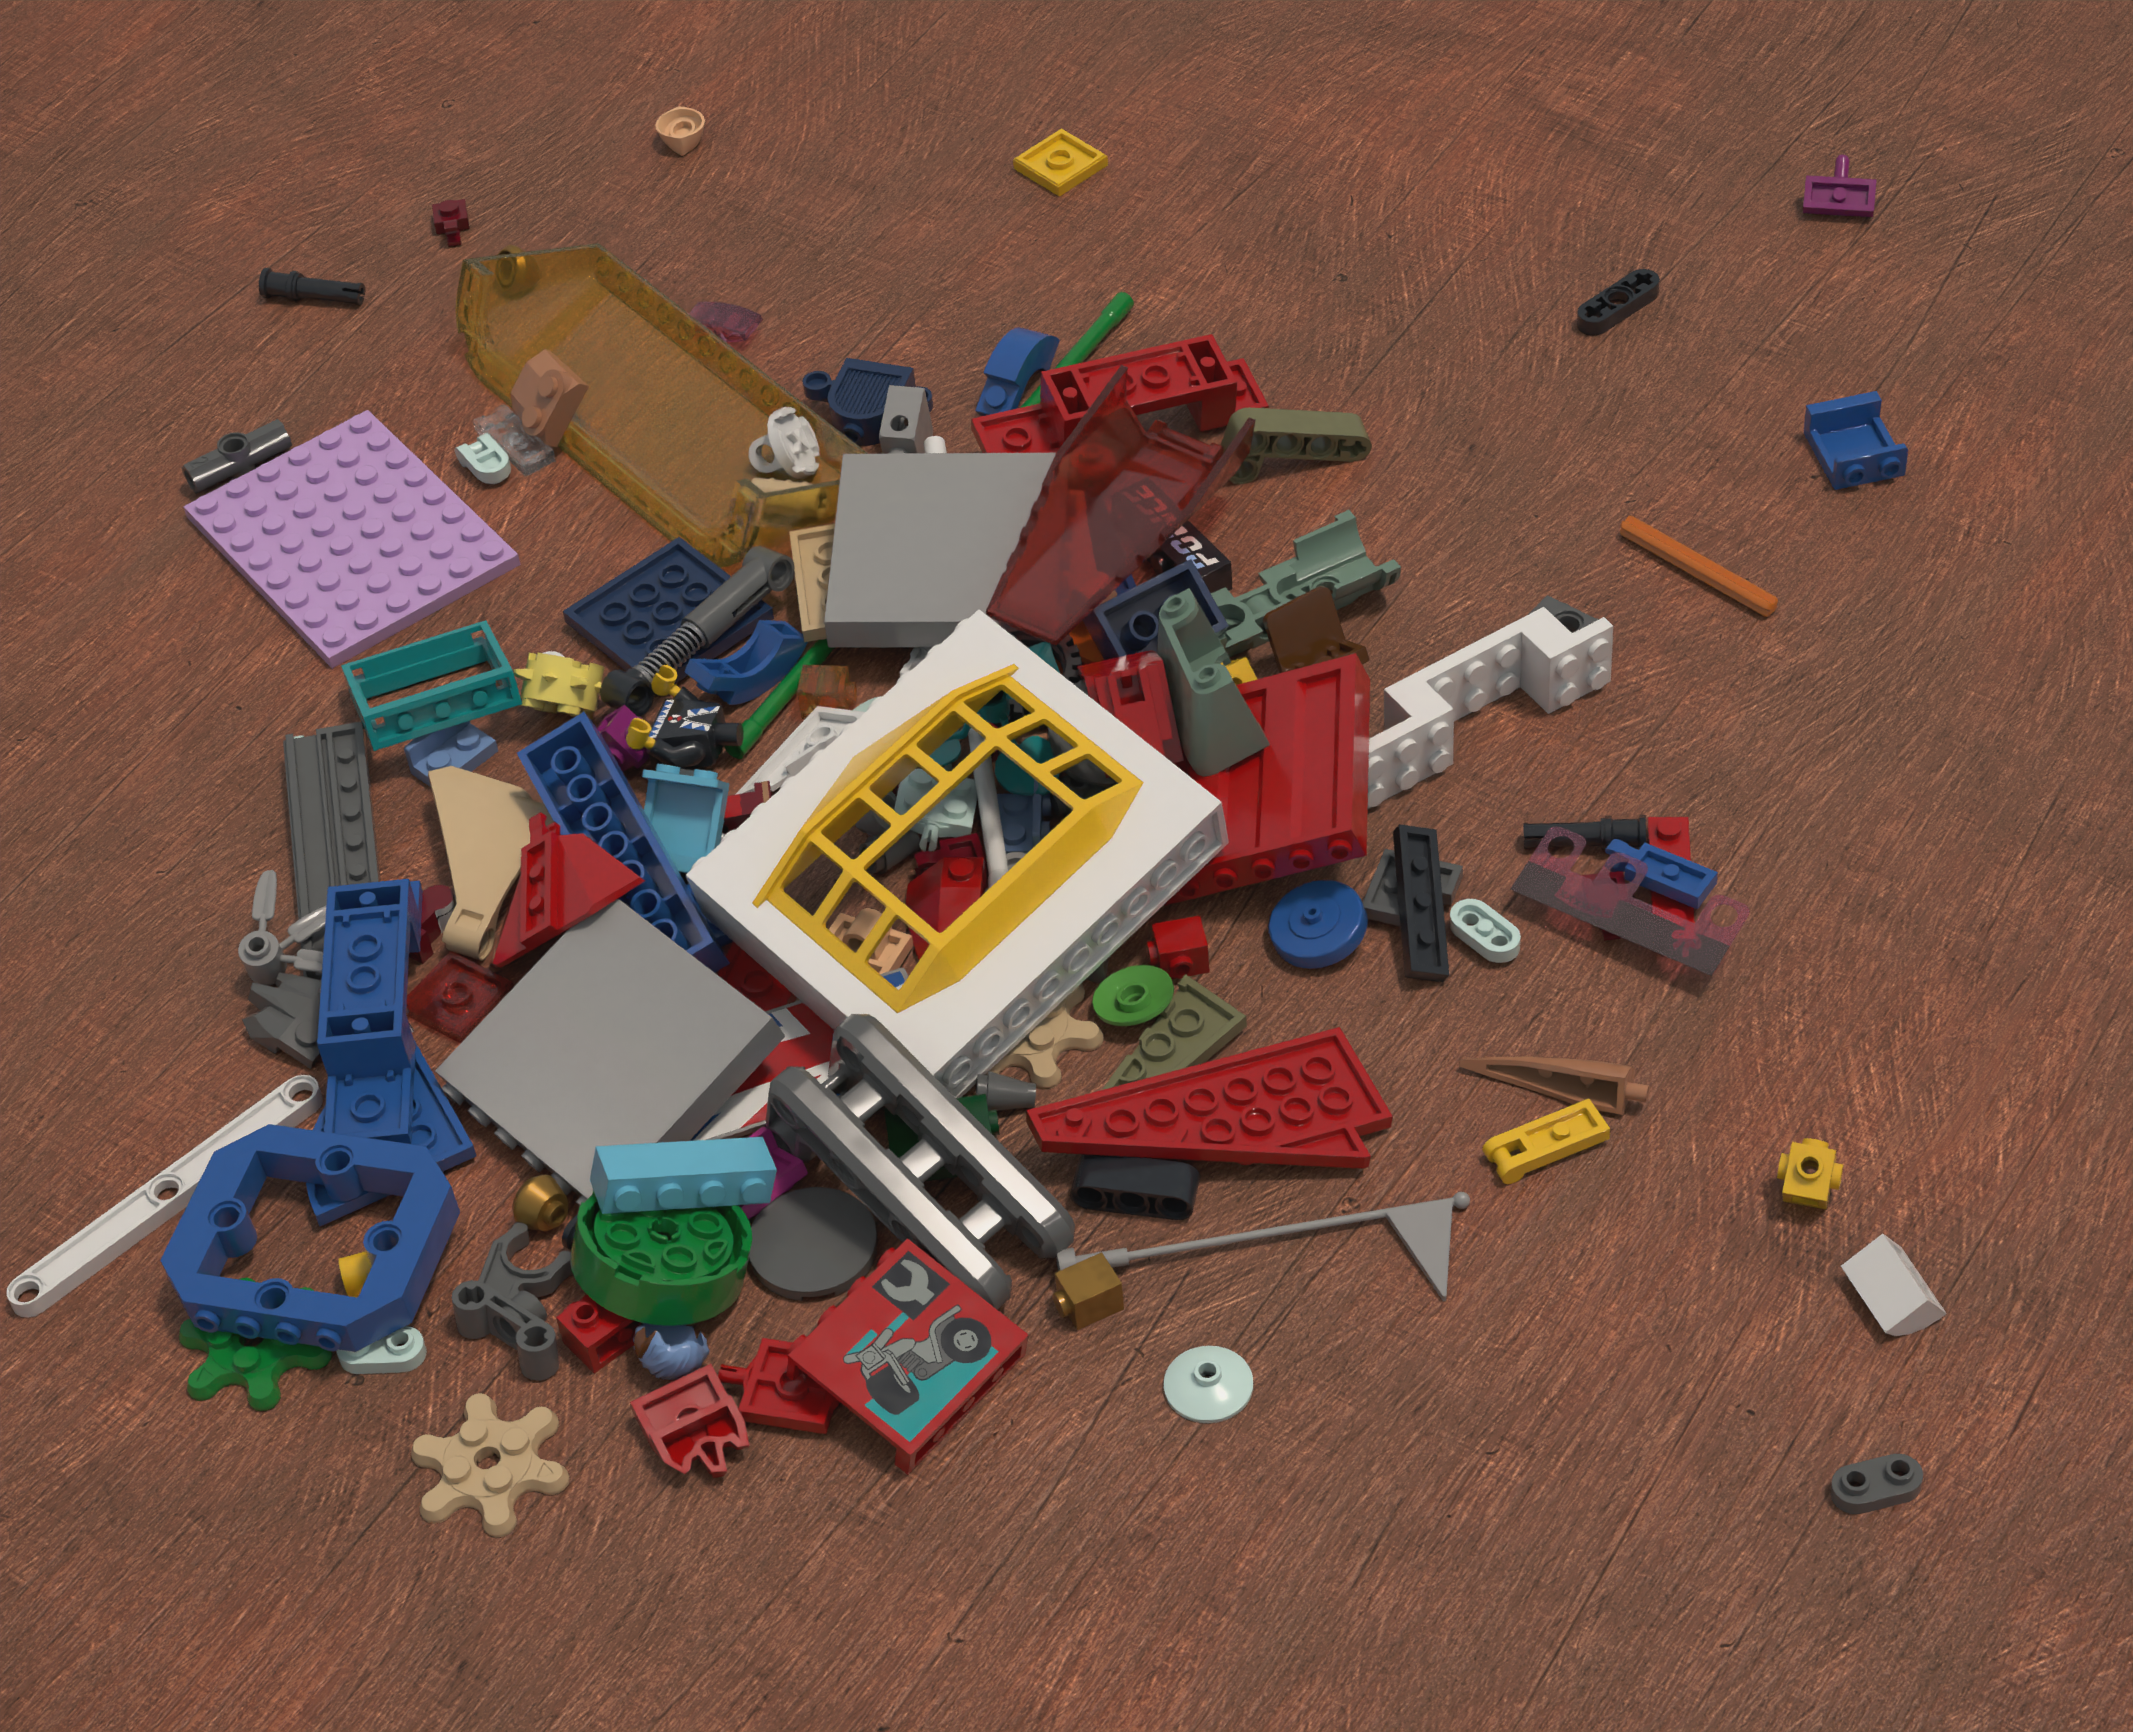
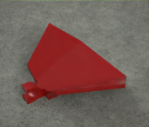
M542 812L536 814L529 819L530 843L521 848V875L489 965L494 968H502L592 916L645 880L583 833L560 835V825L554 821L546 826L545 820L547 816Z

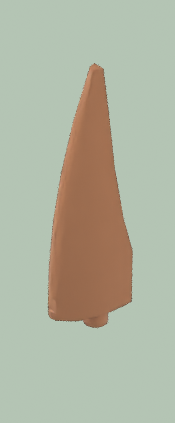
M1533 1056L1460 1059V1067L1530 1089L1573 1105L1590 1099L1598 1111L1623 1115L1629 1099L1647 1102L1649 1098V1085L1633 1083L1635 1077L1634 1066L1592 1060Z

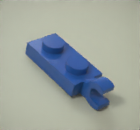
M1613 839L1605 849V853L1611 855L1605 863L1606 869L1611 872L1625 871V880L1695 909L1700 907L1717 884L1718 872L1645 842L1638 850L1619 839Z

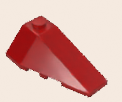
M943 857L908 883L905 905L934 930L942 933L985 893V889H988L984 857ZM907 926L910 935H912L916 956L920 960L929 944Z

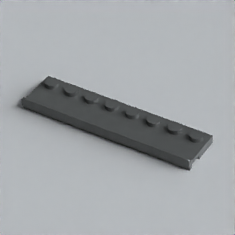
M362 721L316 729V735L294 739L293 734L285 735L286 740L283 741L298 919L327 905L328 887L381 881L366 738ZM325 927L302 942L301 949L323 952ZM303 970L304 977L317 980L322 979V973Z

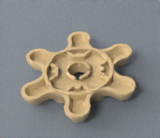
M1080 984L990 1071L999 1074L1005 1068L1011 1066L1022 1067L1028 1071L1031 1082L1036 1083L1038 1089H1052L1060 1083L1062 1078L1061 1070L1056 1063L1061 1053L1070 1049L1082 1051L1098 1049L1104 1039L1103 1032L1098 1025L1091 1021L1076 1020L1070 1016L1071 1009L1084 998L1085 990L1083 985Z
M478 1393L468 1398L465 1404L464 1416L466 1422L462 1424L459 1433L446 1438L425 1434L418 1437L413 1443L411 1450L413 1462L422 1468L435 1469L442 1476L439 1484L423 1496L420 1504V1514L428 1523L436 1524L447 1520L458 1509L465 1507L474 1508L482 1514V1525L489 1536L495 1538L504 1537L510 1534L516 1526L517 1518L514 1513V1504L521 1495L531 1491L541 1492L546 1495L558 1494L565 1490L570 1478L564 1466L555 1461L540 1459L538 1456L540 1445L558 1430L559 1419L553 1411L541 1406L534 1408L519 1420L513 1422L502 1421L498 1419L495 1401L486 1394ZM494 1453L500 1458L498 1464L489 1469L477 1467V1462H481L486 1457L493 1456Z

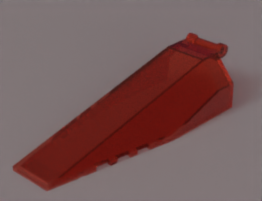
M1121 365L1055 454L1042 483L1038 499L1034 501L1026 526L1022 528L1014 553H1011L1006 564V571L1002 573L986 609V615L1056 646L1234 476L1250 453L1255 419L1250 417L1247 419L1224 454L1223 446L1214 442L1209 445L1168 428L1167 423L1158 419L1154 421L1146 432L1127 402L1128 367Z

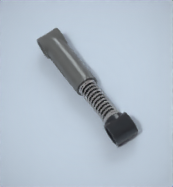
M755 546L750 549L745 555L742 567L681 620V627L676 629V632L672 633L671 636L667 637L662 644L658 645L652 653H649L648 657H645L638 665L629 668L626 672L619 669L607 674L603 679L602 688L600 689L603 703L615 709L626 705L638 717L645 714L654 701L651 682L655 673L659 672L662 665L675 666L674 669L677 670V667L686 662V658H691V654H695V651L700 650V648H708L772 590L779 592L786 589L791 584L795 573L793 560L784 554L762 546Z

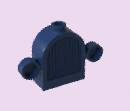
M852 358L845 359L835 380H831L830 375L824 371L810 372L802 380L804 394L808 399L828 402L834 434L843 442L857 446H870L880 443L879 433L889 385L916 387L914 369L911 367ZM917 386L925 388L929 412H931L933 409L931 391L926 387Z

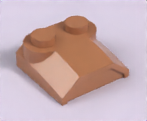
M544 349L528 360L511 390L512 408L522 420V427L528 435L540 438L546 445L557 447L589 385L554 353Z

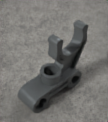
M516 1222L507 1233L493 1241L479 1280L463 1282L453 1290L451 1298L457 1331L466 1338L478 1339L491 1333L517 1350L521 1373L526 1378L544 1380L557 1372L560 1362L554 1328L545 1322L547 1320L546 1310L536 1297L553 1293L566 1278L573 1275L570 1263L571 1252H560L554 1262L545 1268L523 1270L515 1267L510 1262L511 1257L518 1250L528 1246L530 1242L527 1225Z

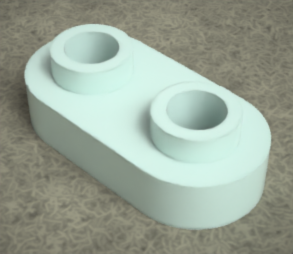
M1464 899L1453 905L1450 910L1451 931L1485 959L1491 962L1504 963L1513 960L1519 954L1521 936L1518 928L1487 904L1477 899Z
M405 1326L357 1352L339 1349L336 1352L341 1366L347 1372L352 1374L401 1373L414 1370L424 1361L427 1350L422 1334L413 1327Z

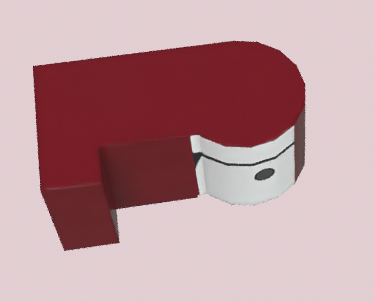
M434 885L423 891L420 952L409 953V957L422 964L434 954L431 944L444 932L446 924L456 906L453 891L448 886Z

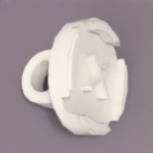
M783 407L774 411L769 416L767 424L768 434L752 442L749 448V459L753 467L758 471L769 473L784 468L794 478L803 479L813 475L818 470L819 463H815V457L819 456L820 450L815 433L803 416L797 417L794 414L797 411L794 408ZM763 445H768L772 448L775 455L773 463H768L762 457Z

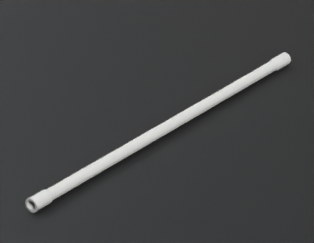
M930 436L924 441L925 453H947L945 440L942 437ZM972 728L968 733L970 752L975 750L985 740ZM990 755L973 771L989 874V888L1008 872Z

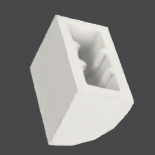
M1883 1233L1841 1265L1887 1334L1894 1336L1909 1335L1925 1329L1947 1314L1902 1247Z

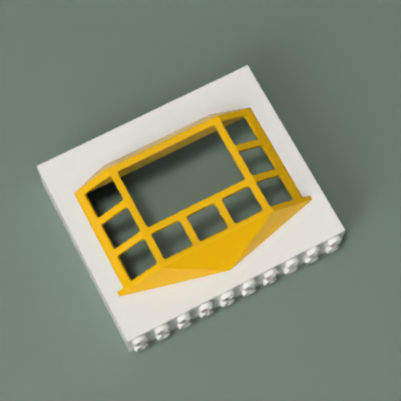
M977 610L970 618L962 620L956 626L954 632L941 644L933 646L928 651L926 657L915 668L903 673L896 685L883 697L876 698L862 716L854 723L846 725L830 745L816 752L810 759L809 764L798 774L786 779L781 785L780 790L766 803L759 804L744 823L736 830L729 831L712 852L706 857L698 859L686 874V877L702 914L831 1028L835 1029L851 1014H870L881 1022L955 1098H960L976 1084L977 1074L985 1075L1216 856L1229 843L1223 806L1219 799L981 610ZM1001 690L1031 713L1001 728H994L977 714ZM966 723L985 740L952 771H946L929 756ZM1044 724L1073 746L1074 749L1040 764L1012 743L1011 740ZM999 750L1073 811L946 930L938 933L867 873L866 870L992 753ZM1088 759L1118 784L1088 799H1082L1054 776ZM919 766L935 779L938 784L904 815H899L882 799ZM872 810L889 824L890 828L856 859H851L834 843L865 814ZM824 854L843 872L816 913L812 916L785 893L784 889L818 857ZM854 882H857L886 907L856 953L826 928V922ZM897 919L903 921L929 944V947L899 990L868 963L870 957Z

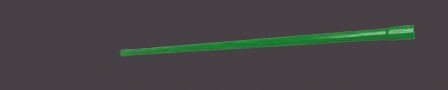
M1118 292L1101 311L1098 319L1054 369L1083 363L1111 329L1117 326L1133 308L1134 301L1131 296L1125 292ZM1041 384L1020 408L1040 404ZM827 639L817 640L750 718L742 723L744 731L742 745L724 746L726 751L732 757L742 759L759 740L766 727L836 647H828Z

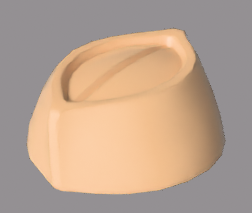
M679 106L662 114L656 121L655 126L664 143L674 152L684 156L692 151L700 142L705 119L699 111Z

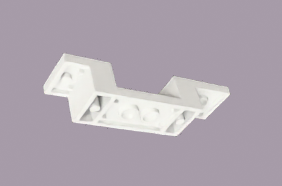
M1542 607L1385 688L1384 731L1369 739L1368 809L1378 806L1384 800L1403 790L1412 788L1416 783L1435 773L1444 771L1453 764L1454 721L1480 710L1483 706L1502 696L1511 694L1520 687L1549 714L1563 706L1570 705L1576 699L1593 690H1598L1610 682L1613 625L1603 617L1571 633L1545 607Z

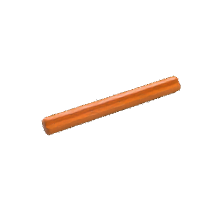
M1628 516L1625 521H1622L1620 534L1623 537L1764 617H1769L1777 609V597L1634 516Z

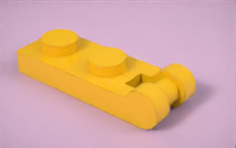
M1586 1099L1494 1136L1485 1142L1482 1150L1491 1163L1497 1164L1496 1171L1503 1183L1513 1184L1519 1181L1527 1172L1609 1140L1610 1127L1591 1100ZM1517 1149L1521 1151V1153L1514 1156L1510 1154V1152Z

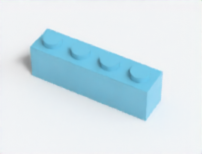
M763 1137L609 1145L595 1147L590 1182L602 1214L770 1203L777 1169Z

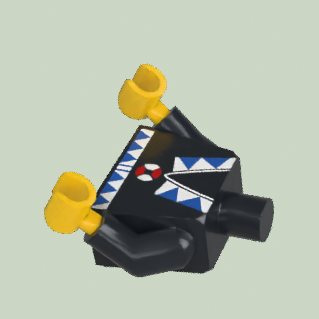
M662 665L659 672L655 673L651 687L655 694L660 696L670 694L673 699L665 698L652 726L643 719H632L628 728L626 742L632 749L647 748L653 771H656L657 764L680 767V769L712 766L716 763L723 746L742 745L744 738L743 726L741 723H726L720 704L704 702L684 686L681 689L674 683L677 679V672L668 665Z

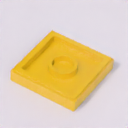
M1061 128L1014 158L1013 166L1021 174L1060 197L1108 166V156Z

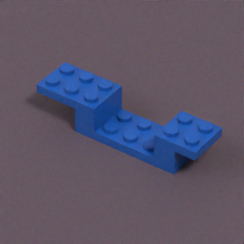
M399 879L328 887L317 1046L328 1076L324 1132L411 1144L416 1045L406 1016L409 953L420 952L423 897L420 881Z

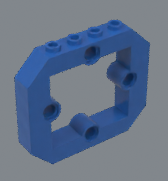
M268 1124L213 1152L160 1261L194 1327L206 1332L223 1331L236 1333L250 1339L256 1337L275 1339L289 1345L300 1343L319 1346L328 1351H337L339 1349L357 1352L412 1323L458 1219L460 1209L450 1183L426 1146ZM267 1177L324 1185L327 1195L336 1201L355 1199L363 1191L403 1196L393 1221L376 1223L364 1235L363 1243L372 1267L358 1298L293 1288L288 1281L281 1278H271L258 1283L219 1277L228 1258L245 1255L256 1244L257 1233L249 1213Z

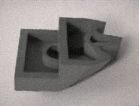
M279 972L275 981L278 988L252 982L248 1000L260 1011L242 1019L250 1038L274 1054L279 1049L283 1050L311 1069L321 1057L317 1046L321 980Z

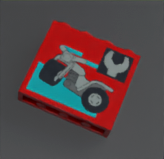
M907 1238L897 1249L892 1247L881 1256L876 1266L877 1269L869 1277L861 1276L850 1287L847 1298L838 1307L835 1305L830 1306L821 1315L817 1327L808 1336L803 1334L792 1343L787 1352V1376L794 1381L804 1372L896 1447L894 1464L909 1475L1025 1356L1029 1335Z

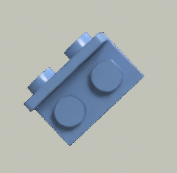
M470 721L414 738L404 747L411 774L431 787L428 771L454 766L472 772L497 753L498 747L495 739L472 725Z
M1034 779V793H1035L1036 790L1038 789V786H1039V785H1038V782ZM1050 793L1044 796L1034 794V796L997 794L1006 854L1011 852L1027 854L1050 832V821H1044V816H1051L1052 812Z

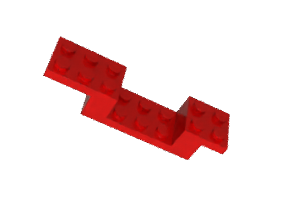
M1213 334L1042 371L1040 404L972 418L971 430L982 453H1066L1067 457L1077 447L1087 444L1098 446L1100 423L1186 404L1201 432L1227 426L1232 414L1239 409L1248 407L1269 408V405L1244 358L1227 362Z

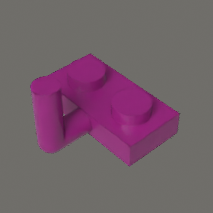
M1841 154L1835 161L1834 177L1806 175L1803 213L1873 217L1877 179L1848 178L1850 160L1847 155Z

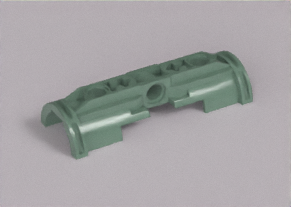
M1350 510L1334 516L1335 522L1294 539L1293 546L1296 557L1259 572L1258 574L1261 582L1264 584L1263 586L1235 598L1226 587L1211 593L1229 625L1218 638L1229 657L1247 649L1256 648L1269 642L1263 623L1266 613L1319 586L1327 587L1333 591L1331 595L1336 610L1351 604L1359 596L1367 592L1380 590L1396 583L1400 577L1401 566L1394 559L1377 567L1366 556V550L1360 539L1356 517Z

